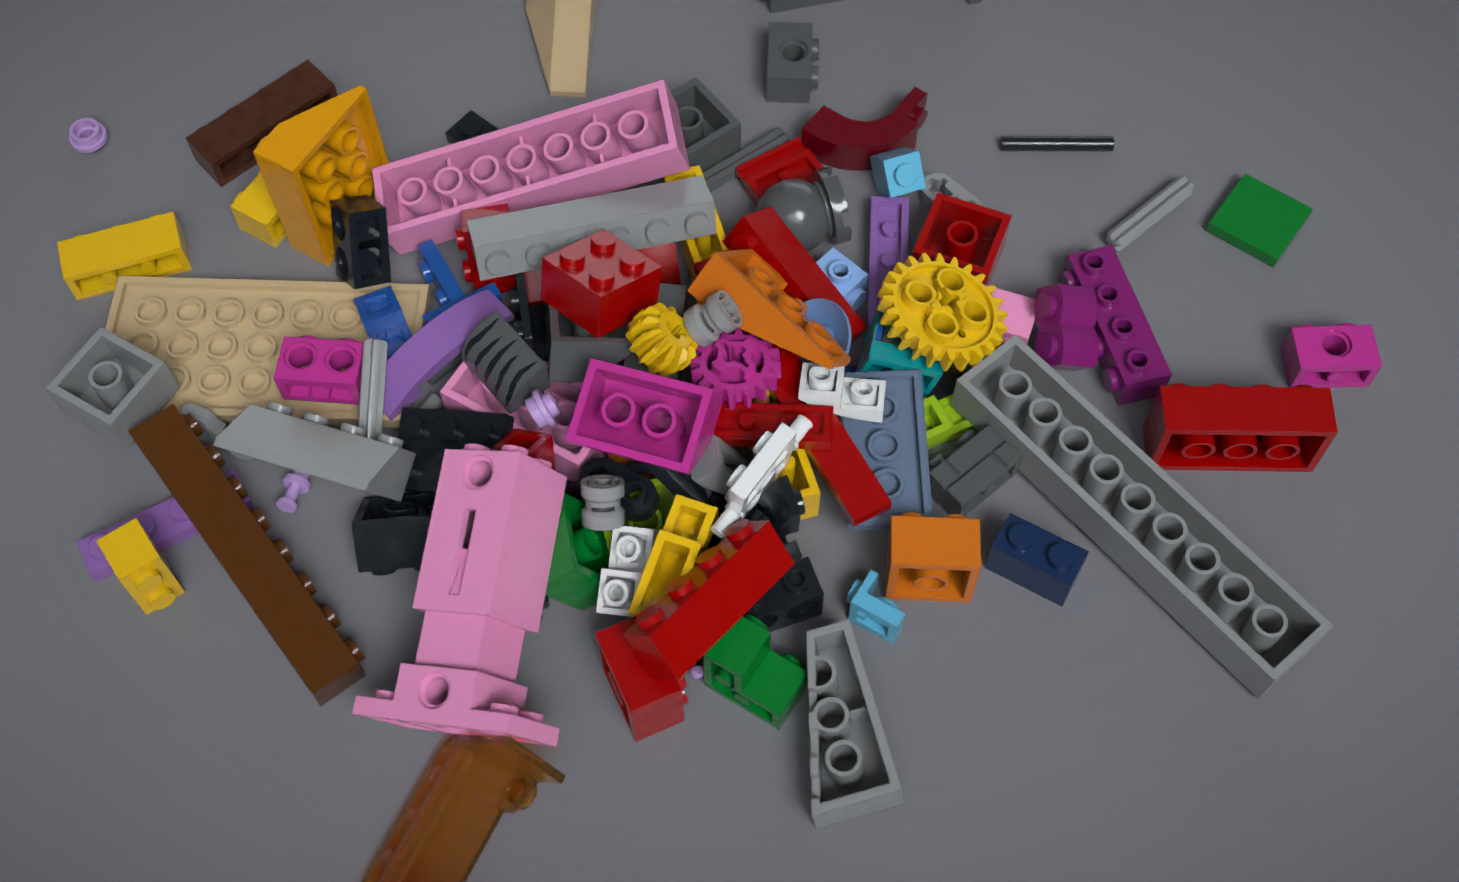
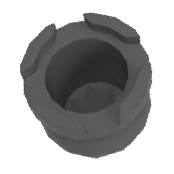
M832 167L815 170L812 183L801 178L783 179L768 188L759 199L755 212L772 207L807 252L818 247L825 236L829 238L833 245L851 240V227H843L841 213L849 211L838 176H831Z

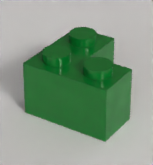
M746 614L703 655L705 686L780 730L807 688L808 673L804 670V665L795 657L785 653L781 656L770 650L771 632L767 631L766 625L761 620Z

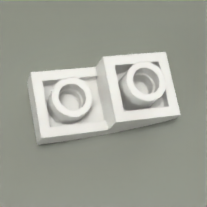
M803 362L798 399L809 405L834 406V414L882 423L886 380L844 377L845 366L828 369L817 363Z
M622 526L613 530L608 568H601L597 613L634 617L629 615L628 611L659 530Z

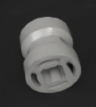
M718 290L708 296L704 305L696 304L687 309L683 314L685 327L690 336L703 347L718 341L721 333H731L743 324L742 314L737 303L723 290Z
M604 474L583 478L580 482L581 496L585 499V507L581 510L582 526L599 531L614 530L624 526L625 509L621 506V498L625 494L624 479L619 476Z

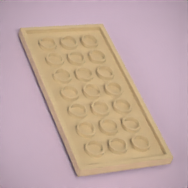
M118 276L105 329L166 363L180 388L160 411L174 404L181 414L182 406L191 403L211 410L220 421L231 423L250 404L266 408L268 401L293 408L291 414L293 417L303 419L304 413L308 412L330 419L328 426L341 427L342 422L357 426L359 405L284 400L273 378L283 338L309 335L318 339L340 340L350 338L363 342L365 339H369L353 299L390 285L413 336L425 326L422 315L429 311L431 291L429 284L385 283L353 289L346 282ZM345 367V368L341 369L340 371L346 370V369H348V368H350V367ZM413 402L409 407L414 408L415 402ZM383 413L382 428H399L401 413L392 421Z

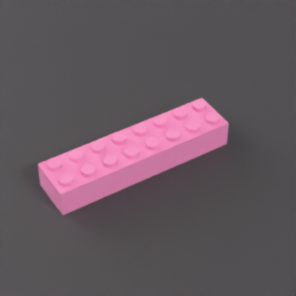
M663 79L372 168L376 201L386 207L388 243L402 255L419 250L418 245L430 239L433 240L435 245L456 239L455 227L462 226L461 210L508 203L509 212H515L612 193L689 170L690 166L677 102Z

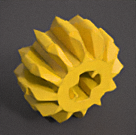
M658 302L645 310L642 309L628 324L629 330L625 335L627 340L632 343L629 350L637 354L639 364L644 363L647 365L649 372L652 374L658 372L661 376L668 377L679 370L682 371L696 357L695 350L699 344L690 336L685 327L683 317L677 314L673 306L667 308L664 304Z

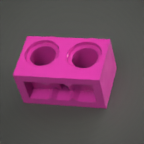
M309 335L284 337L273 378L284 400L359 405L363 342L350 338L340 340L318 339ZM345 367H350V368H348V369H346V370L340 371L341 369H343V368H345Z

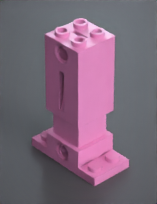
M465 444L464 450L445 449L412 606L413 609L425 613L415 664H400L395 692L376 690L375 698L356 696L352 714L410 729L557 747L560 728L543 724L544 715L524 711L528 687L515 683L525 632L538 634L567 482L566 476L551 469V462L531 458L528 456L529 451L527 449L514 445H502L501 451H491L490 448L478 444Z

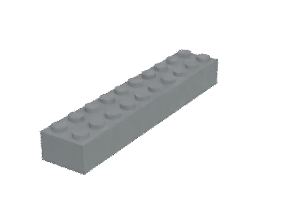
M1016 334L957 379L951 405L978 431L985 425H990L1003 437L1005 442L1007 441L1022 457L1019 470L1258 699L1311 652L1334 626Z

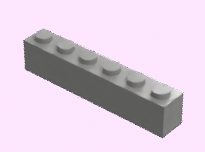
M702 175L467 221L472 252L480 281L542 269V257L602 229L612 233L635 250L716 234L714 199Z

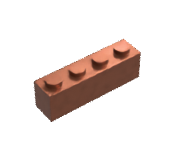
M306 60L186 137L196 162L220 187H223L257 164L253 151L257 148L260 140L268 136L279 123L338 96L335 85L313 63Z

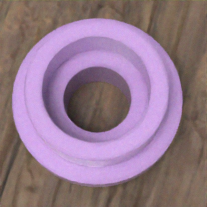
M92 118L78 119L69 129V142L73 149L80 153H91L99 150L105 145L108 138L105 127Z
M538 388L531 391L533 396L525 399L524 402L540 429L548 425L552 428L557 426L556 416L561 414V410L549 391L542 394Z

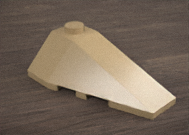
M526 0V15L530 23L550 96L586 97L597 0Z

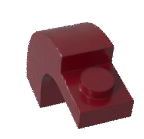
M914 87L890 114L873 121L852 120L823 105L802 128V144L805 148L811 150L820 163L829 167L850 171L872 170L869 156L902 147L911 149L916 147L918 129L923 125L928 111L925 110L927 93Z

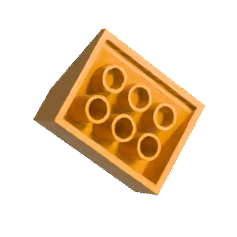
M359 85L279 123L268 136L260 140L257 148L253 151L291 247L329 266L335 259L330 200L366 194L376 200L372 168L389 163L367 88Z

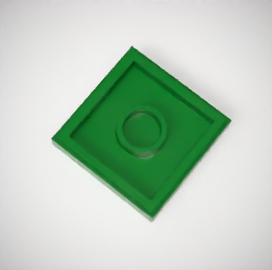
M1245 173L1210 220L1206 231L1275 267L1310 217L1313 209Z

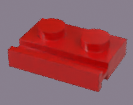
M800 136L735 167L736 178L738 180L741 179L744 183V188L757 205L759 199L768 188L783 179L801 178L812 183L815 170L824 168L811 150L804 147Z

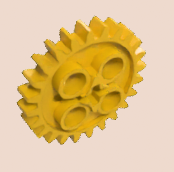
M922 253L918 261L910 255L904 264L897 262L894 269L888 272L878 292L877 297L881 300L876 308L884 313L879 321L880 324L892 326L887 337H899L902 340L898 346L899 350L910 347L913 350L912 360H916L923 355L926 357V364L929 368L936 360L940 361L943 371H947L951 364L954 363L961 372L968 363L974 367L981 360L992 354L1003 341L1002 336L1008 327L1003 322L1008 314L1005 311L999 310L1004 300L992 297L996 286H984L982 282L986 275L979 274L973 276L971 274V264L966 265L962 269L958 267L956 257H953L950 263H945L941 253L937 254L934 261H931L926 253Z

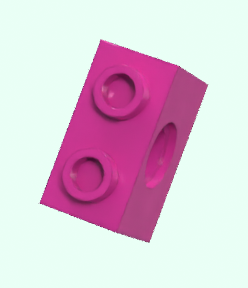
M1342 323L1336 326L1304 324L1291 327L1280 348L1289 387L1298 385H1311L1314 388L1369 387L1382 367L1372 324L1355 325L1353 323Z

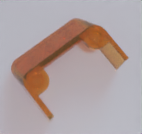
M455 734L449 737L436 752L363 877L362 882H466L503 813L512 814L518 810L526 809L536 797V786L539 782L562 784L566 775L510 736Z

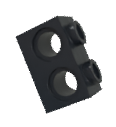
M367 194L330 200L336 275L353 289L390 283L391 270L386 207Z
M809 557L794 561L795 564L743 617L748 614L758 618L766 625L767 631L772 632L822 615L824 593Z

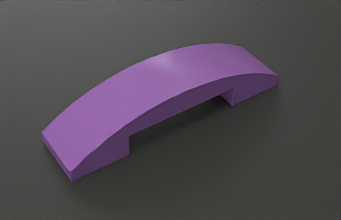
M488 289L465 298L439 314L409 338L387 360L383 413L390 421L402 413L403 407H409L422 396L419 389L420 386L462 352L467 337L479 323L495 311H498L507 323L515 318L514 314Z

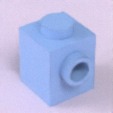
M833 247L816 263L855 311L867 298L868 274Z

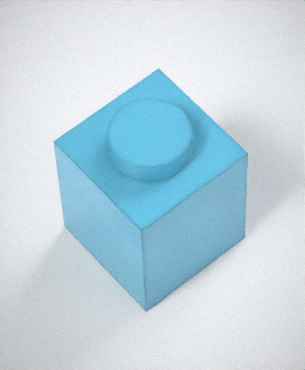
M902 147L869 156L877 193L892 198L926 188L918 150Z

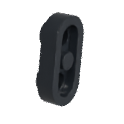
M608 458L593 459L582 468L579 475V483L585 477L600 473L615 475L624 479L625 494L621 498V506L625 509V519L632 522H642L648 520L657 512L660 505V496L654 483L647 477ZM635 491L642 492L639 498L629 499L631 493Z

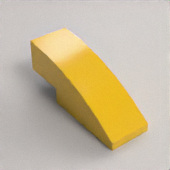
M676 494L663 530L659 529L630 605L629 615L636 617L646 607L656 604L667 593L666 588L673 580L686 575L697 564V557L708 549L713 532L710 530V527L719 518L717 507Z

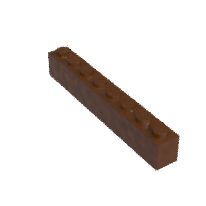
M172 404L129 430L130 435L318 704L323 706L366 675L359 662L365 659V656L351 637L343 641L335 629L341 623L326 603L320 608L311 597L317 592L313 583L303 570L295 574L288 563L294 558L282 540L278 538L272 542L265 531L271 527L257 506L249 510L242 499L247 497L248 494L236 476L233 474L226 478L220 470L225 465V462L211 443L204 447L198 437L204 433L193 416L188 413L182 417L175 405Z

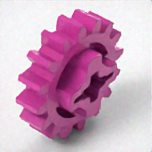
M738 328L735 330V334L723 332L720 334L718 341L707 347L699 345L696 348V357L691 360L690 364L692 384L713 389L723 401L728 402L729 410H734L737 402H743L747 409L751 408V399L756 397L764 402L767 400L766 389L770 391L777 390V379L782 376L780 351L778 348H772L771 342L764 339L759 340V337L751 333L745 335L743 330ZM763 365L761 372H759V366Z

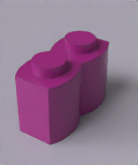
M1053 284L1038 288L1034 302L1035 319L1039 327L1035 341V353L1053 369L1077 371L1095 368L1099 355V342L1094 329L1098 315V303L1094 289L1066 284Z

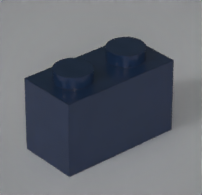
M1010 513L991 546L985 568L1063 607L1081 572L1089 551Z

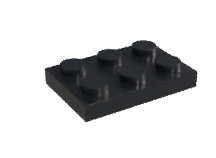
M403 407L397 438L404 440L403 449L416 453L404 492L436 494L445 449L464 450L465 444H478L494 451V446L513 430L515 417L506 413Z

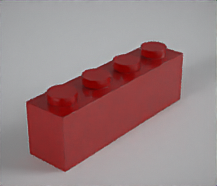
M772 207L743 216L722 241L731 251L753 249L788 283L784 291L793 299L798 298L806 302L815 298H823L837 303L845 311L849 319L852 334L851 345L868 329Z
M742 519L732 524L725 531L726 537L715 547L701 553L696 559L697 564L686 575L673 580L666 588L667 593L656 604L650 605L638 613L635 618L636 623L623 635L652 678L679 680L795 564L770 521Z

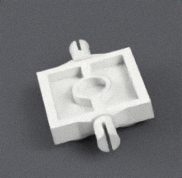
M798 415L790 427L782 422L774 434L766 431L753 449L756 455L749 466L746 467L740 464L733 472L726 484L730 489L724 497L728 501L725 510L714 525L710 527V530L716 536L724 539L726 537L725 531L735 522L744 519L748 512L754 508L763 493L788 464L793 450H797L799 442L809 429L813 427L812 422L808 418Z

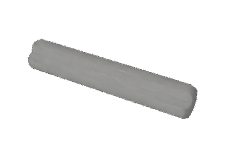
M1185 176L1177 177L1107 232V237L1105 238L1106 245H1113L1115 252L1124 249L1191 196L1194 184L1188 181Z
M365 339L362 348L357 427L366 429V438L377 441L379 433L382 434L388 344L380 339Z

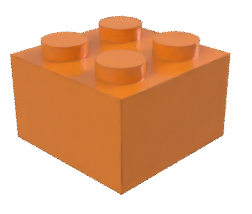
M913 512L904 513L900 516H891L885 549V598L892 600L970 603L981 570L980 519H968L966 516L951 514L943 518L924 517L922 514Z

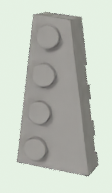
M850 619L806 631L812 790L811 815L815 827L820 828L903 804L901 784Z

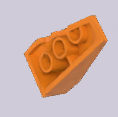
M753 249L714 252L687 290L698 300L696 304L704 305L708 296L718 290L727 292L735 300L741 311L743 324L739 327L740 329L825 368L834 369L846 366L851 361L850 356L823 325L815 321H809L806 318L805 314L808 307L801 299H793L785 293L784 288L788 283Z

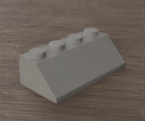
M268 401L266 408L250 404L216 437L213 445L399 502L402 500L416 453L402 448L404 440L379 433L377 441L365 437L366 429L343 422L340 430L328 427L330 419L308 412L304 413L303 419L291 416L293 408Z

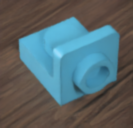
M871 569L864 581L857 579L847 595L846 602L850 603L848 619L887 642L894 644L902 630L906 613L900 611L893 601L884 597L876 598L873 596L876 591L879 573Z

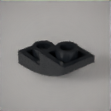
M785 475L776 479L759 499L754 511L761 510L765 513L782 541V537L799 532L800 515L805 514V505L800 490H792L788 476Z

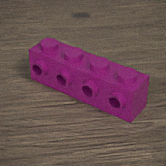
M1113 245L1069 254L1064 270L1060 273V284L1093 288L1096 293L1098 315L1094 329L1098 336V362L1102 369V380L1105 389L1109 393L1112 392L1118 406L1155 397L1160 386L1168 385L1172 373Z

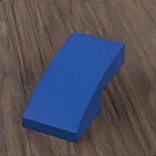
M391 285L353 299L369 339H380L387 342L388 360L412 337Z

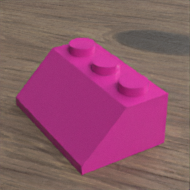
M590 358L565 441L690 475L711 443L723 400L713 389Z

